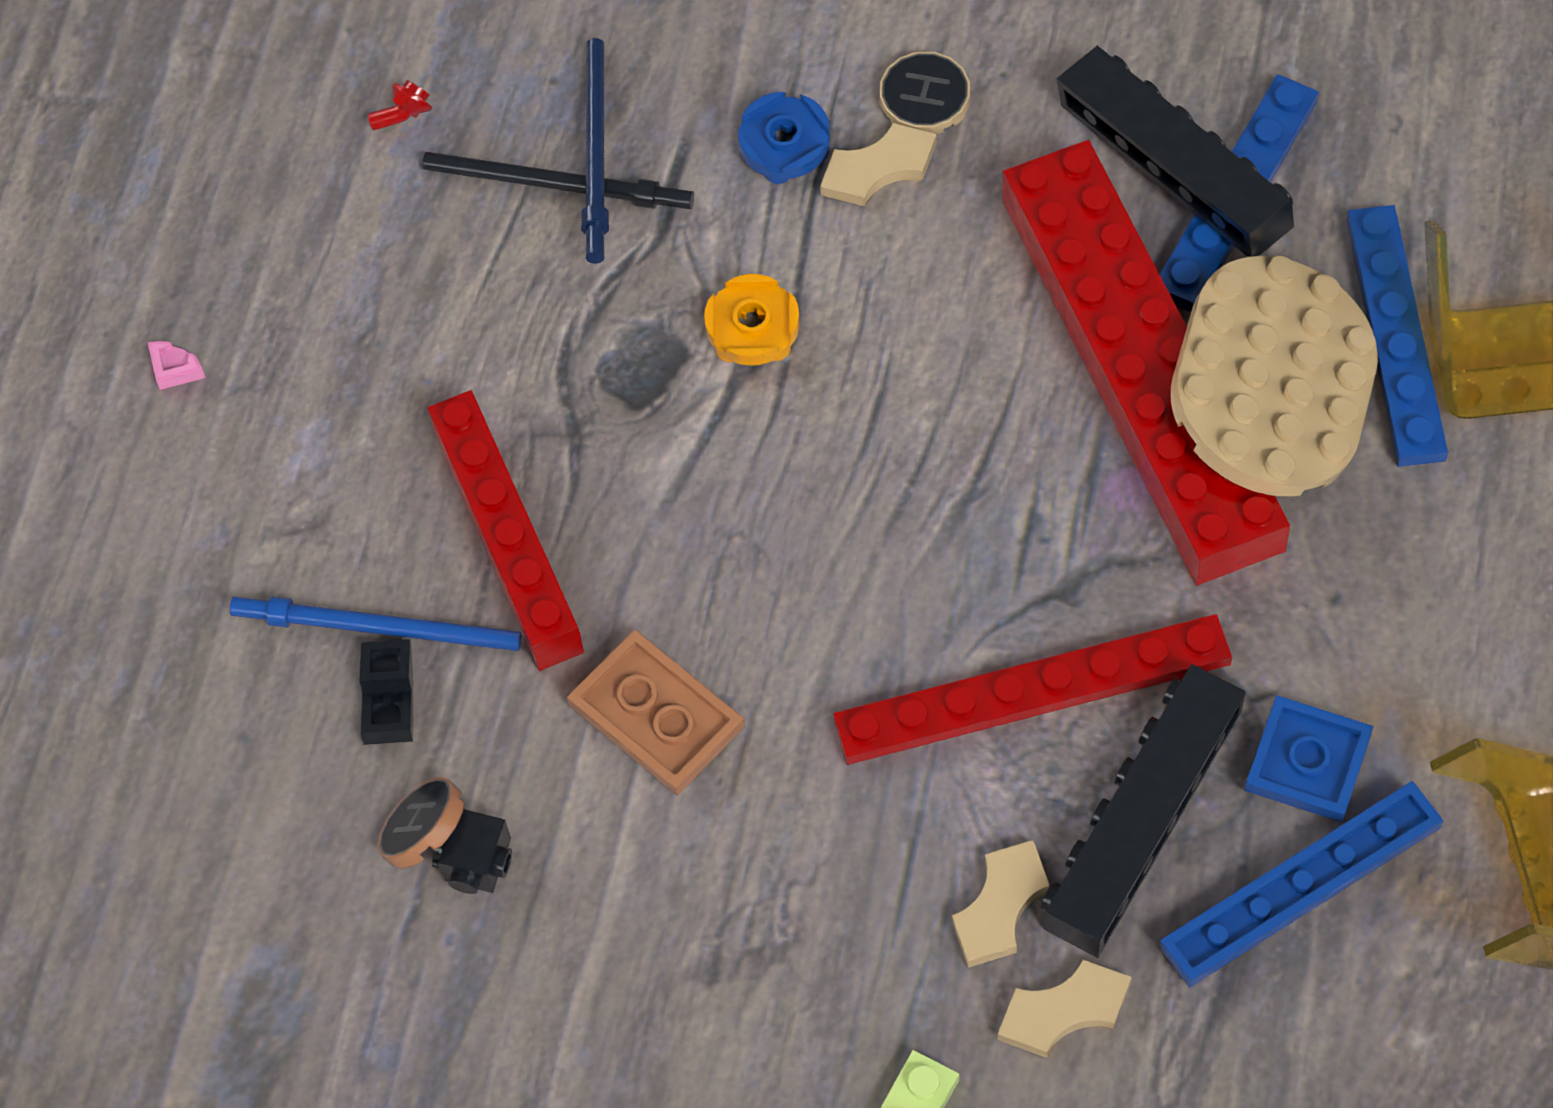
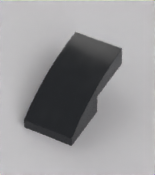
M410 639L361 643L359 682L362 690L361 737L363 745L413 742V664Z

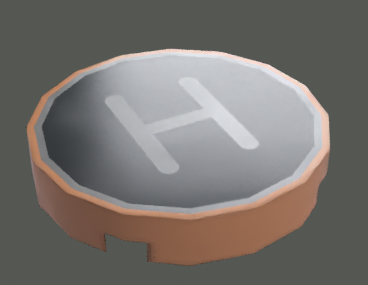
M443 777L427 780L413 789L397 804L384 823L377 845L381 857L393 867L404 869L421 863L425 858L420 853L429 846L434 851L441 847L456 828L463 813L464 801L459 798V796H462L461 790L448 778Z

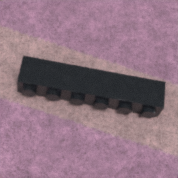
M1097 45L1056 78L1061 106L1247 257L1260 256L1294 228L1293 199L1281 184H1272L1259 174L1256 166L1248 158L1236 156L1226 147L1219 135L1213 131L1206 132L1194 122L1192 116L1185 108L1180 105L1173 106L1164 99L1152 82L1148 80L1142 81L1135 76L1119 56L1113 55L1111 57Z
M1191 664L1183 679L1177 676L1174 677L1162 703L1167 705L1159 719L1152 716L1140 735L1138 743L1143 745L1139 754L1135 760L1127 757L1120 767L1114 784L1119 786L1111 801L1103 798L1098 804L1090 821V825L1095 827L1086 842L1079 839L1073 846L1065 864L1070 869L1061 884L1054 881L1048 888L1040 906L1041 909L1045 910L1044 930L1099 958L1242 713L1246 691Z

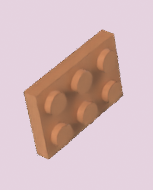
M636 629L567 696L568 705L676 796L745 727V721L741 715Z

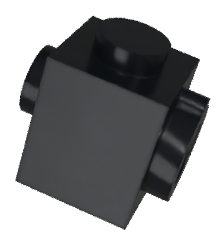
M463 809L458 824L441 847H438L435 851L433 850L432 867L441 869L444 880L457 891L467 894H476L478 890L493 893L498 877H506L512 859V849L508 848L511 836L506 820Z

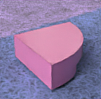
M167 341L148 343L156 382L160 390L206 378L199 360L193 353L173 346L171 342Z

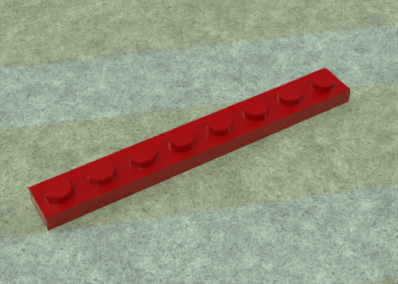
M1214 614L833 713L834 723L846 764L850 765L1169 682L1175 676L1184 678L1191 664L1207 672L1231 666L1232 655L1218 615Z

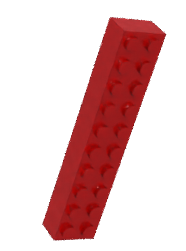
M1085 140L1003 170L1002 202L1195 585L1198 586L1286 552L1291 525L1276 497L1249 490L1221 476L1193 451L1197 444L1189 435L1185 426L1178 427L1171 405V383L1187 326L1090 140Z

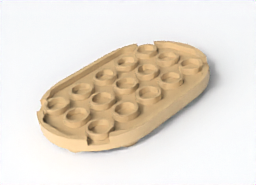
M1252 256L1227 263L1215 271L1207 280L1192 308L1171 383V405L1178 427L1185 426L1189 435L1197 444L1193 451L1209 467L1231 482L1249 490L1267 495L1291 497L1300 496L1304 490L1321 485L1323 488L1328 486L1338 478L1351 461L1360 441L1378 363L1377 345L1372 328L1357 303L1340 287L1337 280L1329 275L1322 274L1285 256Z

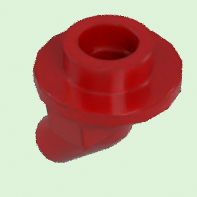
M406 80L403 86L394 82L392 85L394 94L392 102L396 106L369 113L368 119L371 128L375 131L406 121L410 116L417 118L420 113L431 111L433 107L426 102L430 94L409 80Z

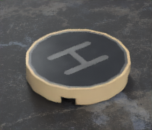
M914 52L900 57L886 69L880 81V106L883 113L885 112L886 116L890 118L891 124L896 123L938 135L944 133V128L950 127L953 123L956 126L963 120L970 106V81L964 68L951 57L937 52Z

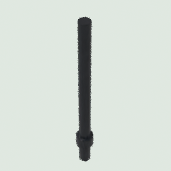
M425 152L423 157L424 170L586 194V175L433 152ZM604 178V197L635 201L636 206L655 209L657 205L689 210L693 208L694 191L661 187L659 181L639 179L638 183Z

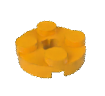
M745 274L734 277L725 282V288L719 291L715 297L714 293L712 294L705 307L704 319L708 340L715 348L716 355L725 362H734L741 365H761L771 361L783 360L789 355L791 345L799 333L800 319L796 298L790 291L788 294L785 289L779 286V282L770 276ZM757 312L758 319L764 320L756 327H747V325L739 322L741 317L746 320L747 313Z

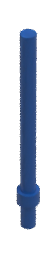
M272 596L269 601L232 597L230 603L231 616L267 620L269 626L289 628L290 624L293 623L511 651H520L522 643V632L298 605L293 604V600L290 598Z

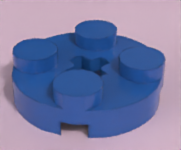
M786 92L770 93L751 103L742 115V124L738 130L740 153L749 167L757 173L765 175L769 182L782 184L789 179L803 176L818 167L830 153L828 117L823 108L810 97L800 94L801 99L786 97ZM782 129L785 133L793 131L795 134L792 136V140L780 142L776 140V131Z

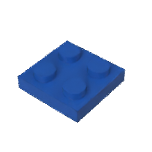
M1276 695L1244 791L1343 822L1374 726Z

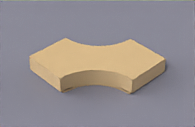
M892 123L884 137L871 146L848 151L834 149L820 186L821 195L865 207L874 193L890 183L902 180H923L937 143V134Z
M1034 840L985 854L987 878L982 892L969 907L952 915V923L968 968L1017 953L1015 928L1018 919L1025 908L1031 902L1044 896L1050 887Z
M1082 960L1076 972L1064 983L1054 988L1042 991H1028L1015 988L999 1029L997 1040L1047 1058L1056 1043L1075 1030L1087 1027L1114 1029L1131 985L1132 977Z

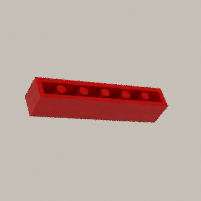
M469 390L427 407L436 439L538 670H544L583 654L584 649L578 625L473 391Z

